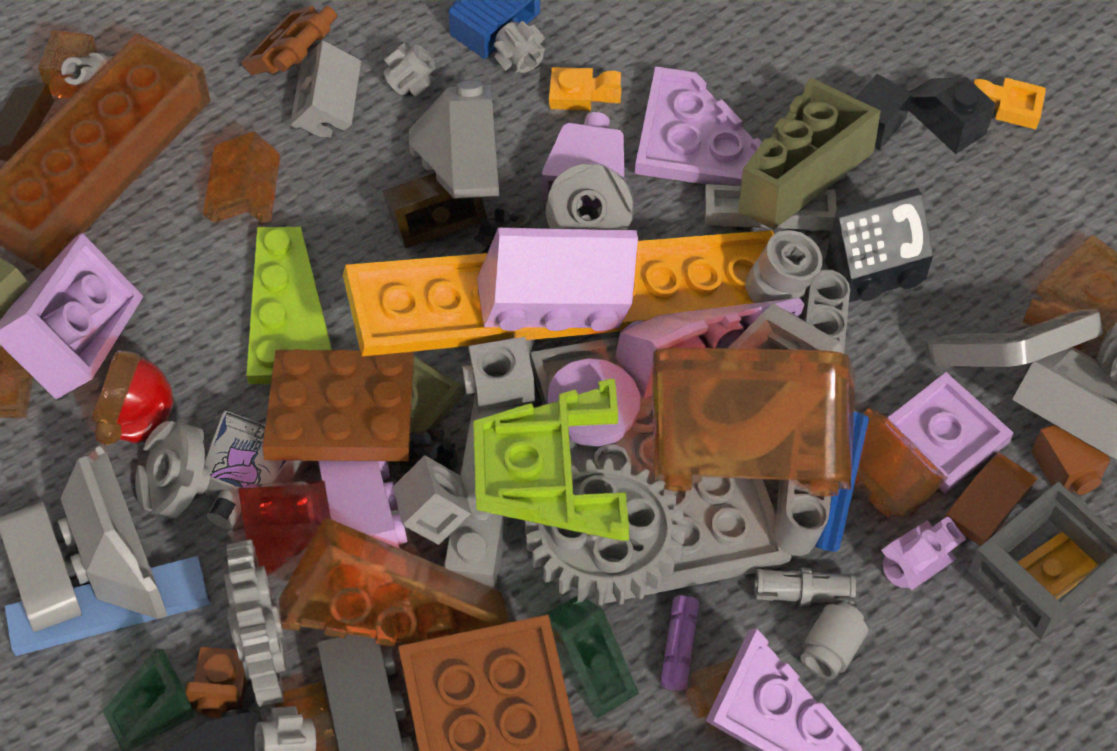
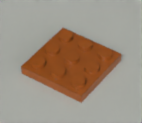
M275 350L263 440L264 460L409 461L414 351L361 356L360 350Z
M549 614L398 646L419 751H580Z

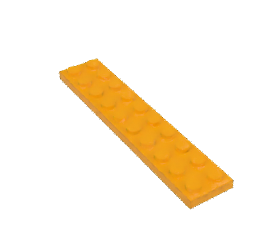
M773 230L638 241L632 305L620 327L607 331H595L592 328H567L561 331H551L547 328L530 327L506 331L500 327H484L477 277L487 253L345 265L343 279L361 356L464 347L525 337L526 340L617 332L623 331L635 321L641 320L645 322L658 315L754 303L745 288L746 277L774 233Z

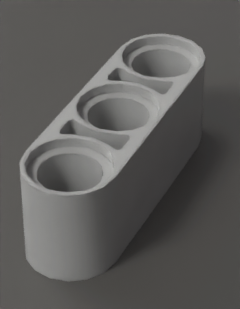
M44 502L0 516L1 537L33 632L81 616L82 612Z

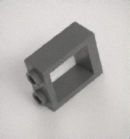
M1058 481L980 546L968 571L1041 640L1117 574V529L1106 525L1088 508L1087 503L1081 496L1070 492ZM1048 519L1099 565L1059 601L1008 554Z

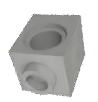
M525 337L468 346L470 365L462 366L466 394H476L479 411L535 402L534 376ZM493 373H503V374H504V375L499 376V377L490 376V375L493 374Z
M425 455L393 486L402 525L438 545L471 515L461 476Z

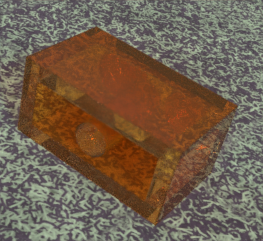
M868 408L863 413L868 416L869 422L855 483L858 484L862 481L872 492L868 497L869 500L887 517L894 514L895 516L909 518L948 477L884 413Z

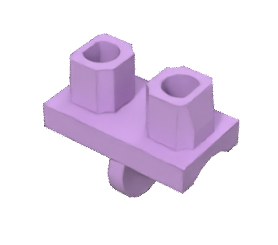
M949 517L944 518L933 527L927 520L881 550L885 555L883 560L884 573L887 579L894 585L901 588H910L912 591L954 562L957 558L951 551L966 539Z

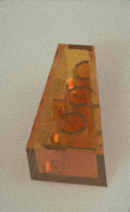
M327 517L324 518L279 597L280 622L283 629L300 631L302 626L324 630V635L344 639L346 634L375 638V644L395 647L396 642L410 644L509 623L500 591Z

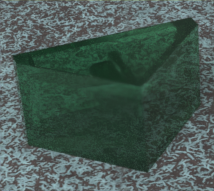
M155 649L103 709L106 720L122 751H130L195 717L186 692L164 649Z

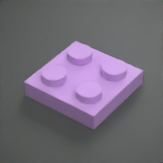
M947 372L881 422L879 433L944 494H947L1005 447L1013 436V432Z

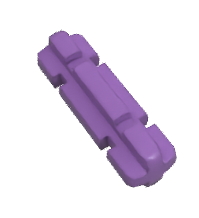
M678 595L673 599L664 655L665 663H663L660 682L661 686L668 690L683 691L687 688L696 629L695 623L697 622L699 602L694 597Z

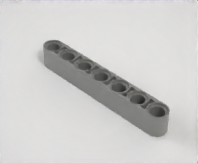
M824 269L819 271L802 299L804 307L800 319L840 341L844 351L850 286L846 278L840 273ZM794 356L791 379L806 365V363ZM841 382L784 439L774 538L778 547L791 555L802 556L808 554L815 547L829 519Z

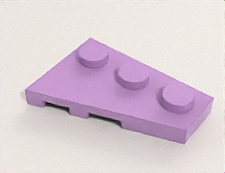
M749 629L706 722L757 751H862V747L823 703H818L798 681L800 677L788 663H783L767 645L769 641L758 629Z

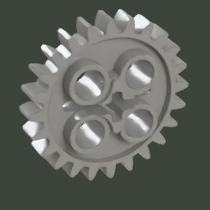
M589 459L586 462V470L581 473L571 464L574 495L626 492L629 541H619L525 521V534H527L526 550L532 552L533 567L544 566L543 580L545 582L559 577V593L564 594L571 587H575L578 589L577 599L579 602H582L589 592L596 593V600L600 606H603L607 594H614L619 605L624 604L625 592L629 590L638 599H642L644 597L645 583L658 590L661 586L662 575L671 577L675 561H680L682 555V544H684L686 528L682 527L683 510L675 509L676 495H664L665 482L663 480L651 485L648 484L649 470L647 469L640 472L637 476L632 475L630 462H627L618 471L614 470L611 459L606 460L603 469H596L595 464ZM632 524H642L645 527H636ZM574 534L578 537L568 538L563 535ZM606 558H616V559H619L620 561H618V562H610V561H607V560H605V559H606Z
M252 540L227 544V560L230 573L224 574L230 605L227 618L233 644L237 648L240 662L242 661L246 679L252 680L253 691L259 707L283 702L284 693L280 672L286 671V664L280 639L284 636L276 598L273 599L265 567L258 564Z

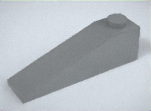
M463 81L458 83L457 87H448L409 129V152L414 157H422V166L426 170L434 169L436 171L437 181L453 198L499 196L491 85H482L479 81Z

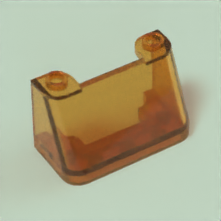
M662 348L655 350L652 367L654 479L656 481L663 480L665 482L664 489L681 492L691 491L692 484L702 482V477L798 480L801 485L809 487V494L823 497L837 496L839 489L851 490L856 376L850 357L840 352L825 350Z

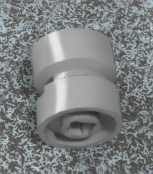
M786 230L779 231L773 235L746 277L745 288L754 303L792 298L801 299L822 267V254L819 247L810 237L801 232Z

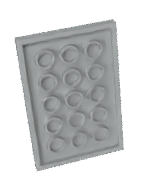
M619 337L530 352L533 376L542 405L547 404L548 387L556 372L570 362L590 358L606 360L621 367L615 359ZM701 374L646 399H643L640 395V411L636 423L626 432L623 438L615 443L603 446L580 445L570 440L569 435L571 464L580 473L586 470V462L589 459L595 464L596 469H603L606 460L611 459L614 470L618 471L627 462H630L632 475L637 476L640 472L647 469L649 470L648 484L651 485L663 480L665 482L664 495L675 494L677 497L675 509L683 510L682 527L686 528L681 560L675 561L671 577L662 575L661 586L658 590L645 583L644 596L752 574L756 572V569L771 570L786 567L791 560V554L784 552L775 541L774 526L776 514L756 459L734 460L722 457L717 453L711 457L704 453L692 438L700 429L690 411L689 398L691 390ZM732 396L718 410L713 422L719 424H736L741 422ZM632 524L636 527H645L642 524ZM606 558V559H605V560L610 561V562H618V561H620L619 559H616V558ZM630 590L625 592V599L636 597ZM607 594L604 604L615 602L614 594Z

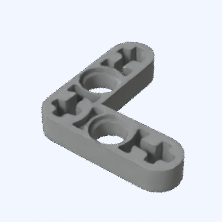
M1088 309L1066 313L1015 333L951 334L931 339L927 342L931 365L1011 367L1037 361L1103 334L1099 310Z

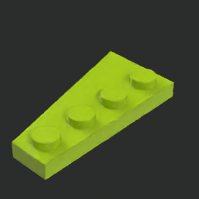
M257 227L246 376L248 384H271L275 350H332L301 227Z

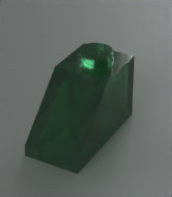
M577 596L544 614H549L560 666L596 718L603 716L639 694L604 610L586 598L579 602Z

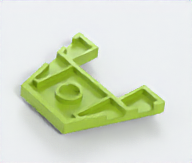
M615 379L598 382L597 389L578 394L575 389L559 394V401L534 408L532 403L473 421L477 510L609 539L629 541L626 492L574 495L568 427L618 424Z

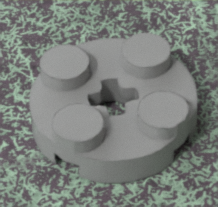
M584 163L573 166L555 179L548 194L546 218L550 229L627 230L634 214L632 191L618 172L604 164ZM584 195H589L592 200L598 198L601 201L602 206L597 209L599 214L597 219L592 220L589 214L580 215L578 208L583 205L581 198Z
M165 421L152 431L143 447V450L150 452L146 467L137 466L135 479L137 499L144 510L152 511V514L177 518L190 505L195 494L205 492L210 481V470L207 466H204V433L200 427Z

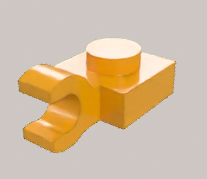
M552 67L549 93L550 109L591 111L592 101L621 103V72L605 71L594 78L593 68Z
M1009 78L1004 79L1002 86L992 84L983 79L974 80V84L996 103L994 108L996 110V120L1036 130L1041 118L1046 91L1045 87Z

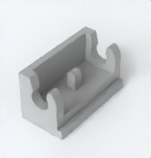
M322 40L301 61L290 125L295 128L301 127L319 137H332L333 131L320 123H330L336 128L347 130L352 125L361 60Z

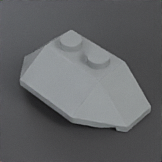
M104 444L98 445L77 460L60 498L67 516L58 520L67 547L77 545L79 554L70 557L80 584L90 581L98 600L156 619L168 616Z

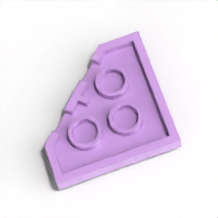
M655 67L636 159L635 174L699 184L741 186L743 168L762 144V141L759 138L754 140L742 127V120L722 99L717 101L706 89V82L696 72Z

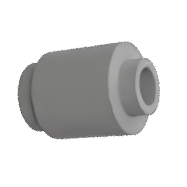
M846 603L825 606L802 644L804 652L800 659L804 666L814 674L825 679H834L838 673L844 672L869 631L864 622L863 614L855 607Z

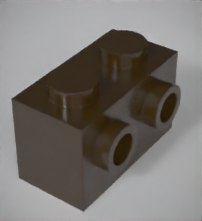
M436 173L382 190L393 228L405 248L481 223L479 220L481 217L487 219L482 197L453 198L437 181Z

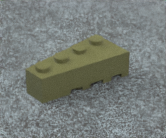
M810 77L805 84L803 94L801 96L797 95L791 103L790 112L785 118L778 120L770 139H765L743 168L738 212L773 230L874 153L881 110Z

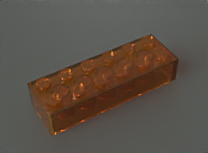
M139 33L131 38L0 168V246L44 271L77 235L84 233L211 101L204 69Z

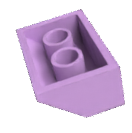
M498 228L477 277L484 327H500L506 331H515L524 327L547 328L551 331H561L567 328H592L595 331H607L619 328L632 305L638 243L637 231Z

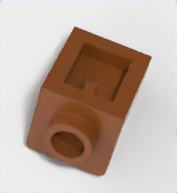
M200 647L194 681L187 682L185 690L191 708L200 715L220 718L225 712L243 708L248 680L245 676L243 663L239 660L237 650Z

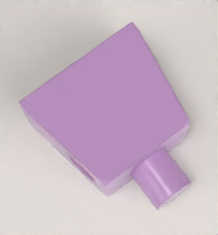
M591 112L586 115L584 125L567 123L562 126L542 171V200H548L551 186L561 173L579 164H604L624 178V134L620 130L609 129L610 119L605 114ZM584 195L581 198L583 206L597 208L602 206L598 198L592 200L589 195Z

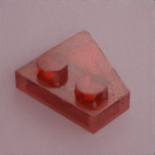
M325 480L250 484L238 488L246 540H252L258 564L265 567L267 576L272 575L332 530Z

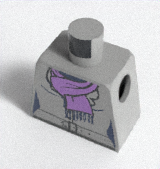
M226 410L221 416L204 466H207L210 470V481L205 493L207 497L215 500L207 513V518L216 526L231 530L242 511L260 518H267L306 470L310 461L264 460L263 440L265 425Z

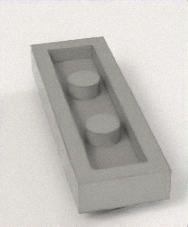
M706 184L705 225L771 229L738 212L741 186ZM826 189L777 228L832 231L835 212L837 211L835 190Z

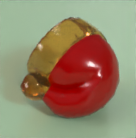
M118 350L114 354L98 402L90 419L97 424L94 433L99 443L110 445L118 440H123L136 444L146 441L158 425L168 421L174 402L172 388L163 371L156 364L146 360L138 353L128 350Z

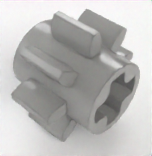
M524 21L520 23L511 22L505 25L496 36L494 46L498 52L494 57L504 70L511 67L515 73L529 72L536 68L543 59L545 49L540 43L545 37L534 24L528 27Z
M403 43L384 59L389 65L384 71L385 79L392 89L401 95H405L410 90L413 96L417 97L435 81L432 75H430L435 70V63L430 54L419 45H414L409 49Z
M296 706L271 708V716H266V722H258L256 724L255 751H315L316 733L313 721L310 718L303 719L302 715H297Z

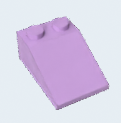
M81 233L69 243L7 310L0 320V345L55 399H58L93 379L144 296Z

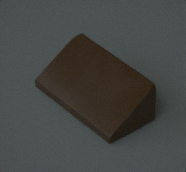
M38 83L18 87L12 92L0 112V160L14 164L19 163L54 103L48 84Z

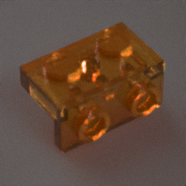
M255 131L214 146L203 215L211 222H219L245 212H249L262 224L271 221L280 155L273 146L269 145Z

